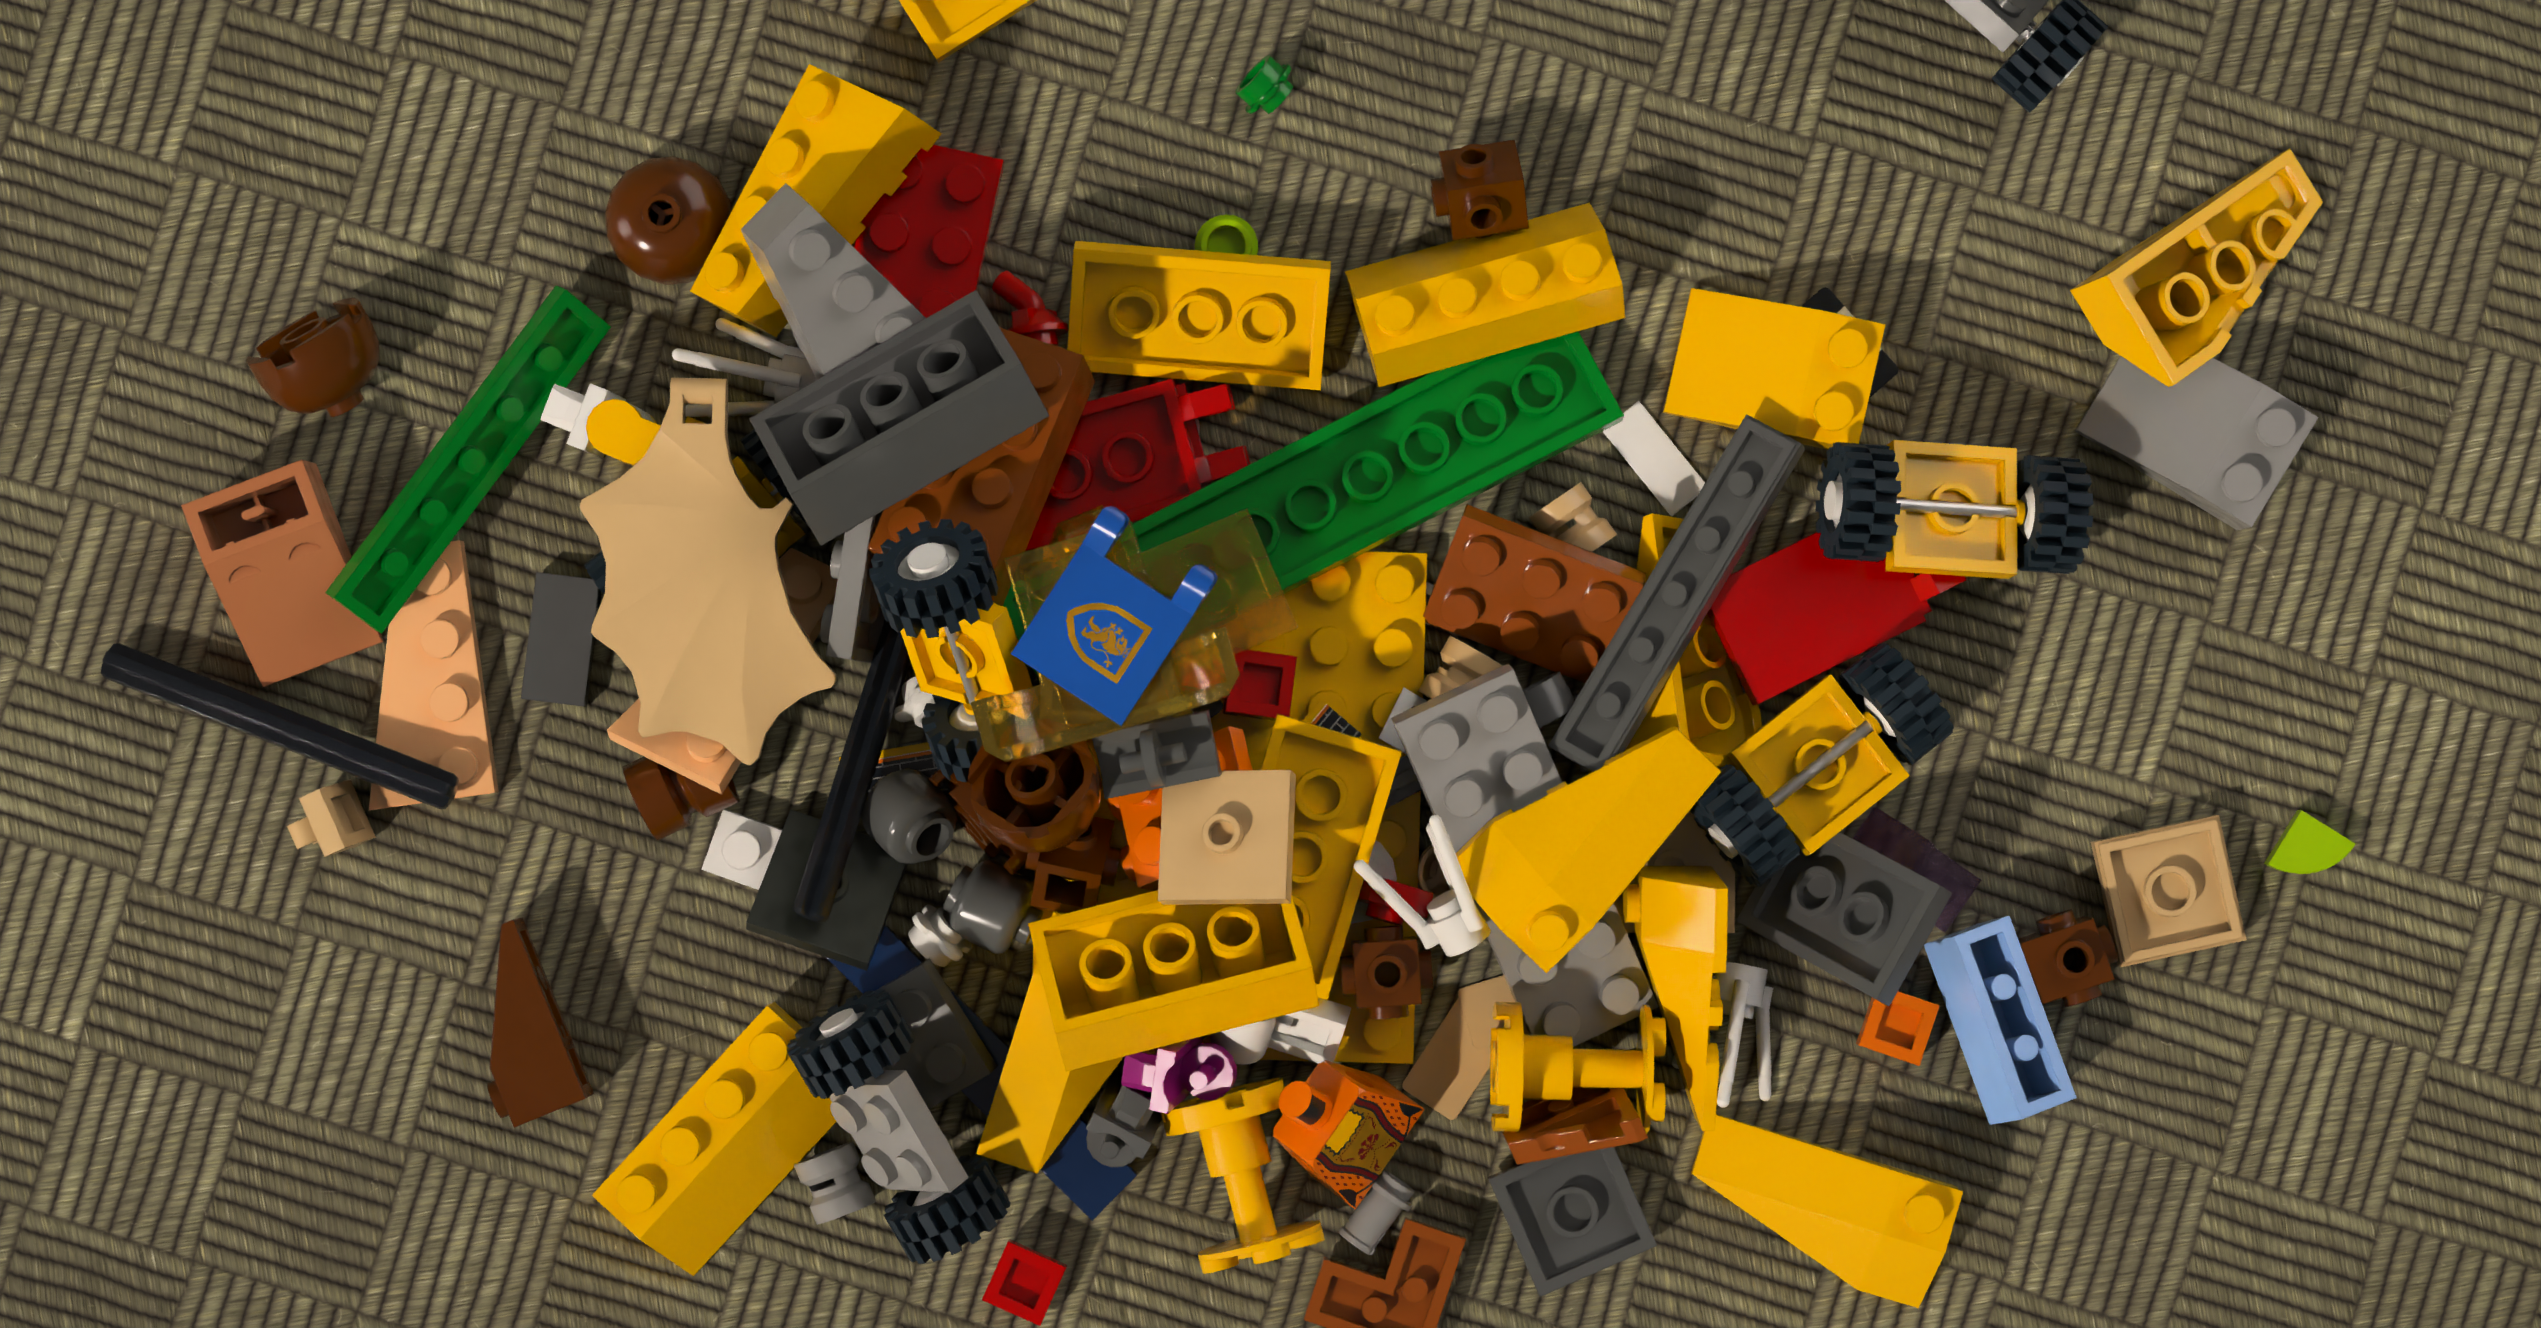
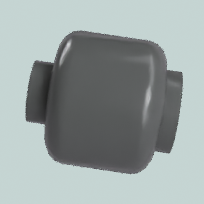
M903 769L891 772L872 786L868 793L861 819L865 831L892 858L900 863L915 864L934 859L946 850L953 839L957 813L953 808V801L940 788H935L924 773L919 770Z
M990 859L982 861L975 868L969 865L964 866L955 880L943 907L944 911L951 914L950 926L955 932L960 934L963 939L997 955L1009 950L1015 941L1027 945L1031 939L1028 923L1041 920L1043 915L1042 910L1030 906L1034 882L1017 872L1013 875L1004 868V865Z

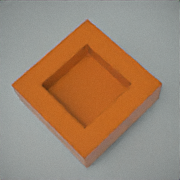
M1900 991L1896 993L1890 1006L1872 997L1856 1044L1920 1066L1940 1005Z

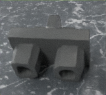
M1209 710L1096 732L1091 735L1100 766L1105 799L1222 775Z
M1112 1073L1087 1124L1086 1129L1088 1133L1086 1140L1088 1150L1099 1163L1109 1167H1123L1133 1162L1137 1156L1141 1159L1144 1158L1160 1125L1162 1115L1160 1112L1149 1110L1152 1092L1122 1086V1077L1115 1073Z

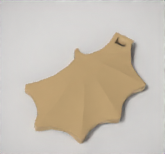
M671 378L670 404L661 427L645 456L620 478L585 497L580 503L581 512L598 535L606 562L605 594L592 624L591 633L597 640L616 652L632 672L640 700L638 732L642 737L668 732L692 733L720 742L742 763L751 766L760 758L766 734L780 713L799 699L813 692L832 688L836 682L837 674L817 653L792 612L780 570L777 550L778 535L794 503L786 497L774 508H761L749 495L732 462L727 435L728 379ZM686 404H712V424L685 423Z

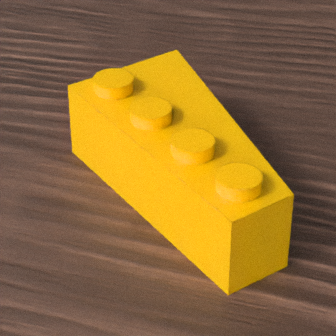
M809 64L690 292L730 315L777 337L788 321L778 301L774 299L741 232L744 225L786 183L852 245L866 228L861 221L884 193L889 196L893 195L907 177L902 172L903 169L921 148L928 152L942 133L905 108Z

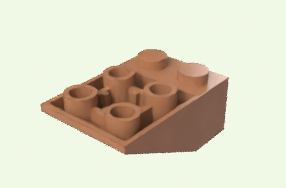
M301 459L181 505L203 565L263 687L270 686L384 642L381 633L372 629L325 593L352 556L316 463Z

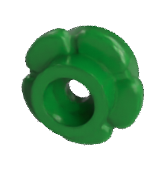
M1267 55L1247 73L1235 91L1248 104L1245 109L1247 113H1255L1261 107L1267 114H1270L1287 98L1293 89V85L1287 80L1291 72V67L1288 64L1280 65L1270 55Z

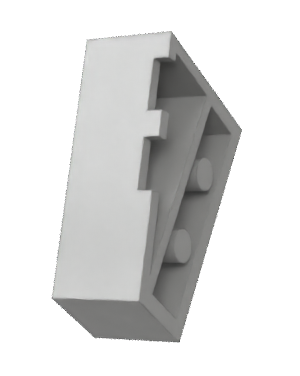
M786 183L741 229L774 299L778 301L793 331L791 333L799 349L804 353L816 380L926 319L840 233Z

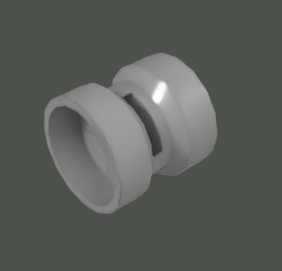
M854 1142L831 1148L794 1164L800 1183L809 1186L813 1196L810 1209L816 1225L840 1218L876 1202L870 1184L861 1180L858 1173L857 1165L860 1158Z

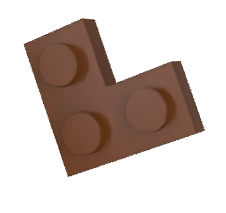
M1404 1217L1385 1277L1324 1257L1304 1314V1320L1326 1328H1437L1466 1238Z

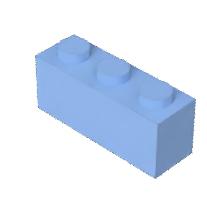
M2010 916L1978 923L1925 943V951L1989 1125L2022 1120L2077 1098Z

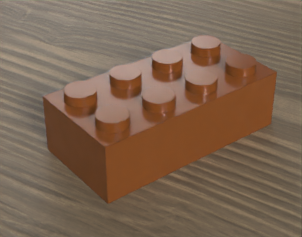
M1000 328L1022 363L1049 416L1027 428L1024 432L1011 437L969 461L966 465L953 470L916 491L908 498L883 510L868 549L872 556L875 553L883 554L881 545L887 539L896 543L899 542L897 532L907 527L911 534L920 531L918 525L920 522L930 521L932 528H938L940 519H951L954 528L961 521L968 523L971 530L977 529L985 541L998 580L996 581L998 593L997 596H991L992 601L1003 606L1095 380L1084 355Z

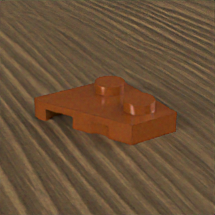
M1573 1087L1571 1100H1529L1522 1105L1519 1132L1502 1131L1517 1165L1637 1143L1648 1138L1642 1122L1624 1088Z

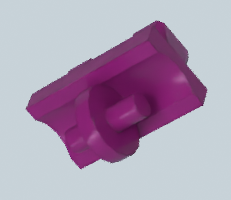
M1205 1035L1125 1056L1121 1083L1122 1086L1152 1092L1149 1110L1168 1114L1190 1093L1201 1100H1216L1223 1097L1234 1086L1237 1078V1065L1233 1056L1224 1047L1215 1043H1202L1203 1039L1207 1036Z

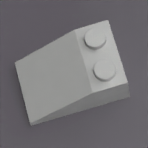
M2120 356L2076 427L2075 432L2235 530H2241L2253 526L2319 417L2267 385L2214 358L2207 361L2177 384L2167 387Z

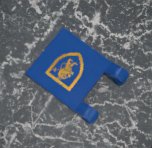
M1110 506L1102 509L1079 549L1011 654L1118 725L1123 726L1187 625L1213 589L1218 576L1205 565L1198 564L1189 570L1172 600L1106 557L1129 524L1127 514L1116 507Z

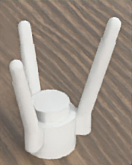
M724 318L716 320L715 325L717 329L780 357L782 360L770 358L767 367L676 348L672 352V357L676 361L765 381L763 395L775 397L774 401L728 402V417L755 416L816 381L804 353L799 348L787 346ZM712 404L686 405V417H712Z
M1432 815L1426 831L1450 890L1437 896L1427 905L1426 908L1430 914L1427 921L1365 861H1355L1354 869L1415 930L1425 949H1430L1440 944L1446 956L1452 957L1467 952L1479 945L1489 936L1491 930L1472 898L1442 818L1439 815Z
M1727 961L1726 973H1715V976H1712V979H1718L1723 1014L1730 1015L1717 1096V1104L1721 1108L1727 1107L1730 1103L1744 1018L1753 1019L1754 1009L1756 1017L1759 1098L1763 1101H1768L1771 1098L1772 1076L1769 1009L1773 988L1765 986L1768 970ZM1673 1056L1672 1066L1679 1069L1675 1056Z

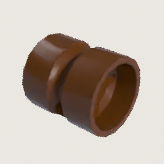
M646 757L639 758L622 767L633 800L648 829L657 841L690 826L692 814L695 812L709 817L740 802L733 779L730 780L721 795Z

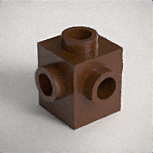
M1515 139L1489 144H1470L1462 148L1439 151L1442 177L1430 179L1431 193L1436 217L1448 216L1453 241L1473 237L1484 238L1493 234L1529 229L1524 177Z
M1094 817L1087 831L1072 844L1053 852L1027 854L1025 868L1036 870L1030 906L1062 913H1070L1097 906L1101 885L1114 887L1120 862L1121 849L1110 847L1114 820Z
M2072 909L2065 910L2037 920L2036 925L2039 932L2018 939L2042 1005L2060 998L2063 999L2065 1007L2087 1002L2102 995L2099 987L2100 984L2115 979L2110 964L2118 962L2113 939L2105 925L2096 927L2094 918L2082 916L2075 919ZM2072 948L2074 961L2069 967L2065 968L2063 956L2068 949Z
M1403 926L1364 928L1365 940H1352V955L1340 957L1342 994H1355L1357 1009L1370 1008V1019L1408 1017V1005L1422 1004L1421 989H1433L1431 951H1418L1417 938L1415 936L1403 937ZM1382 962H1393L1399 967V979L1391 986L1380 985L1375 979V970Z

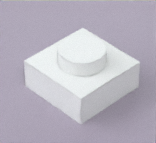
M724 809L701 870L759 890L783 829Z

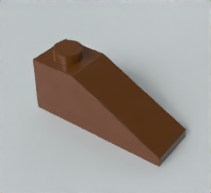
M523 917L501 924L490 1070L494 1080L487 1083L488 1092L496 1112L500 1118L509 1116L514 1128L594 1094Z

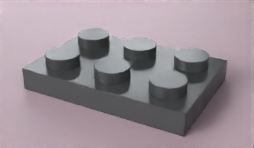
M1839 832L1811 855L1805 856L1800 849V852H1798L1800 855L1760 887H1755L1736 921L1881 1003L1890 1006L1949 901L1952 892Z

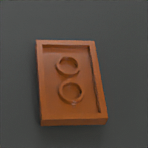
M1466 504L1427 602L1423 617H1425V622L1554 672L1560 671L1562 675L1586 683L1642 590L1647 573Z

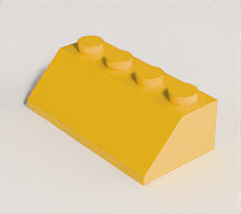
M1586 203L1529 219V229L1498 233L1484 238L1473 237L1455 240L1345 271L1378 386H1386L1624 319L1623 284L1606 231L1591 204Z
M1158 890L1028 923L1065 1071L1319 1006L1313 967L1292 893L1291 904L1163 905L1158 901Z
M776 1002L767 1005L592 1194L603 1207L639 1240L692 1276L707 1263L793 1170L794 1164L800 1162L836 1123L830 1110L832 1103L830 1098L821 1099L820 1096L815 1098L811 1094L787 1053V1049H789L788 1043L796 1038L795 1034L803 1027Z

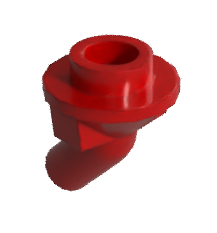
M1004 271L997 276L993 283V291L1017 309V311L1011 312L1012 325L1008 330L1058 346L1057 337L1068 333V324L1057 317L1056 311L1046 309L1040 295L1010 271Z

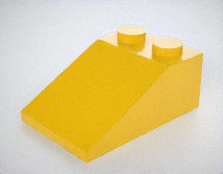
M1691 288L1663 413L1738 429L1744 417L1748 414L1804 445L1828 450L1836 442L1859 444L1886 324L1818 309Z

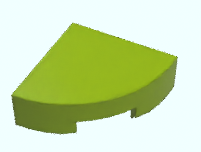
M2297 810L2264 864L2287 873H2316L2340 862L2351 852L2356 844L2306 812Z

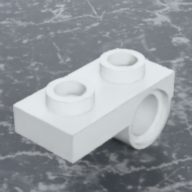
M1318 998V1007L1213 1033L1210 1035V1042L1224 1047L1233 1056L1235 1063L1242 1065L1259 1061L1265 1055L1267 1047L1318 1064L1324 1060L1334 1062L1351 1007Z

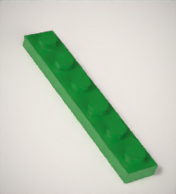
M556 285L325 593L372 629L382 634L541 422L542 413L554 384L564 388L568 386L611 326L568 290Z

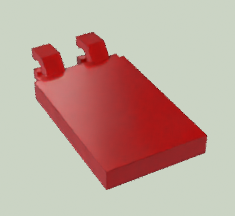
M1168 379L1088 401L1025 552L1087 535L1094 521L1105 507L1113 506L1127 514L1129 523H1133L1212 484V481L1222 479L1250 465L1251 461L1248 450L1244 445L1205 455L1195 421L1196 419L1236 409L1230 384H1222L1188 394L1185 383L1176 385L1174 379Z
M1816 532L1730 574L1707 614L1752 706L1925 622L1924 615L1932 611L1927 599L1966 581L1965 576L1921 573L1914 575V573L1886 571V558L1883 561L1879 560V562L1829 559L1823 555L1824 549H1820L1818 541L1821 533Z

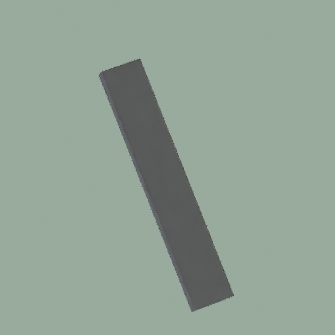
M1746 414L1548 746L1591 772L1604 766L1606 760L1626 750L1803 454L1805 448L1801 443Z

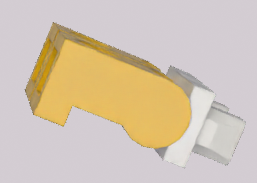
M591 383L585 395L554 384L541 416L542 421L571 432L566 444L604 458L606 454L632 466L645 456L661 427L647 412L626 402V399ZM688 416L685 423L706 424Z

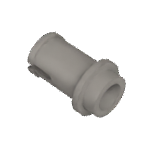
M1383 1170L1344 1227L1340 1228L1339 1234L1368 1255H1373L1376 1251V1246L1402 1210L1410 1211L1412 1208L1409 1200L1415 1191L1392 1173Z

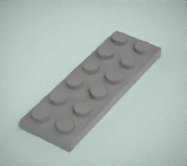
M1509 664L1391 718L1433 815H1439L1442 818L1455 853L1490 819L1509 809L1515 812L1548 795L1547 790L1562 783L1515 671ZM1475 901L1491 930L1487 938L1515 1002L1521 1003L1523 1020L1530 1035L1572 1036L1574 1047L1638 1017L1642 1005H1649L1651 1010L1659 1007L1614 903L1593 929L1546 973L1498 928Z

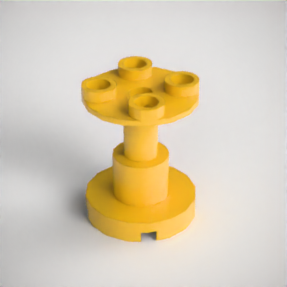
M1494 1003L1493 1019L1504 1020V1028H1491L1490 1105L1503 1106V1114H1492L1491 1126L1493 1131L1519 1132L1523 1099L1571 1100L1573 1087L1636 1088L1637 1114L1646 1134L1650 1130L1651 1121L1664 1122L1666 1106L1665 1084L1654 1082V1056H1665L1666 1020L1665 1018L1652 1017L1649 1005H1642L1640 1009L1637 1049L1626 1050L1573 1049L1572 1036L1524 1035L1521 1003Z
M1272 1078L1235 1086L1223 1097L1216 1100L1191 1098L1179 1103L1168 1114L1161 1113L1167 1136L1199 1132L1210 1178L1224 1177L1238 1230V1238L1219 1243L1198 1252L1203 1274L1239 1265L1238 1259L1252 1257L1254 1264L1277 1260L1291 1255L1290 1249L1313 1245L1325 1240L1320 1220L1276 1227L1260 1166L1272 1162L1260 1115L1279 1109V1097L1285 1088L1283 1078Z

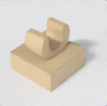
M351 779L317 789L299 798L307 817L287 826L297 850L311 843H319L324 857L357 847L376 838Z

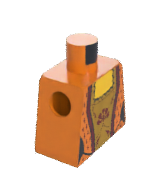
M1324 1060L1317 1064L1306 1082H1291L1281 1092L1279 1109L1283 1115L1273 1128V1137L1310 1176L1350 1207L1356 1209L1425 1109L1378 1075Z

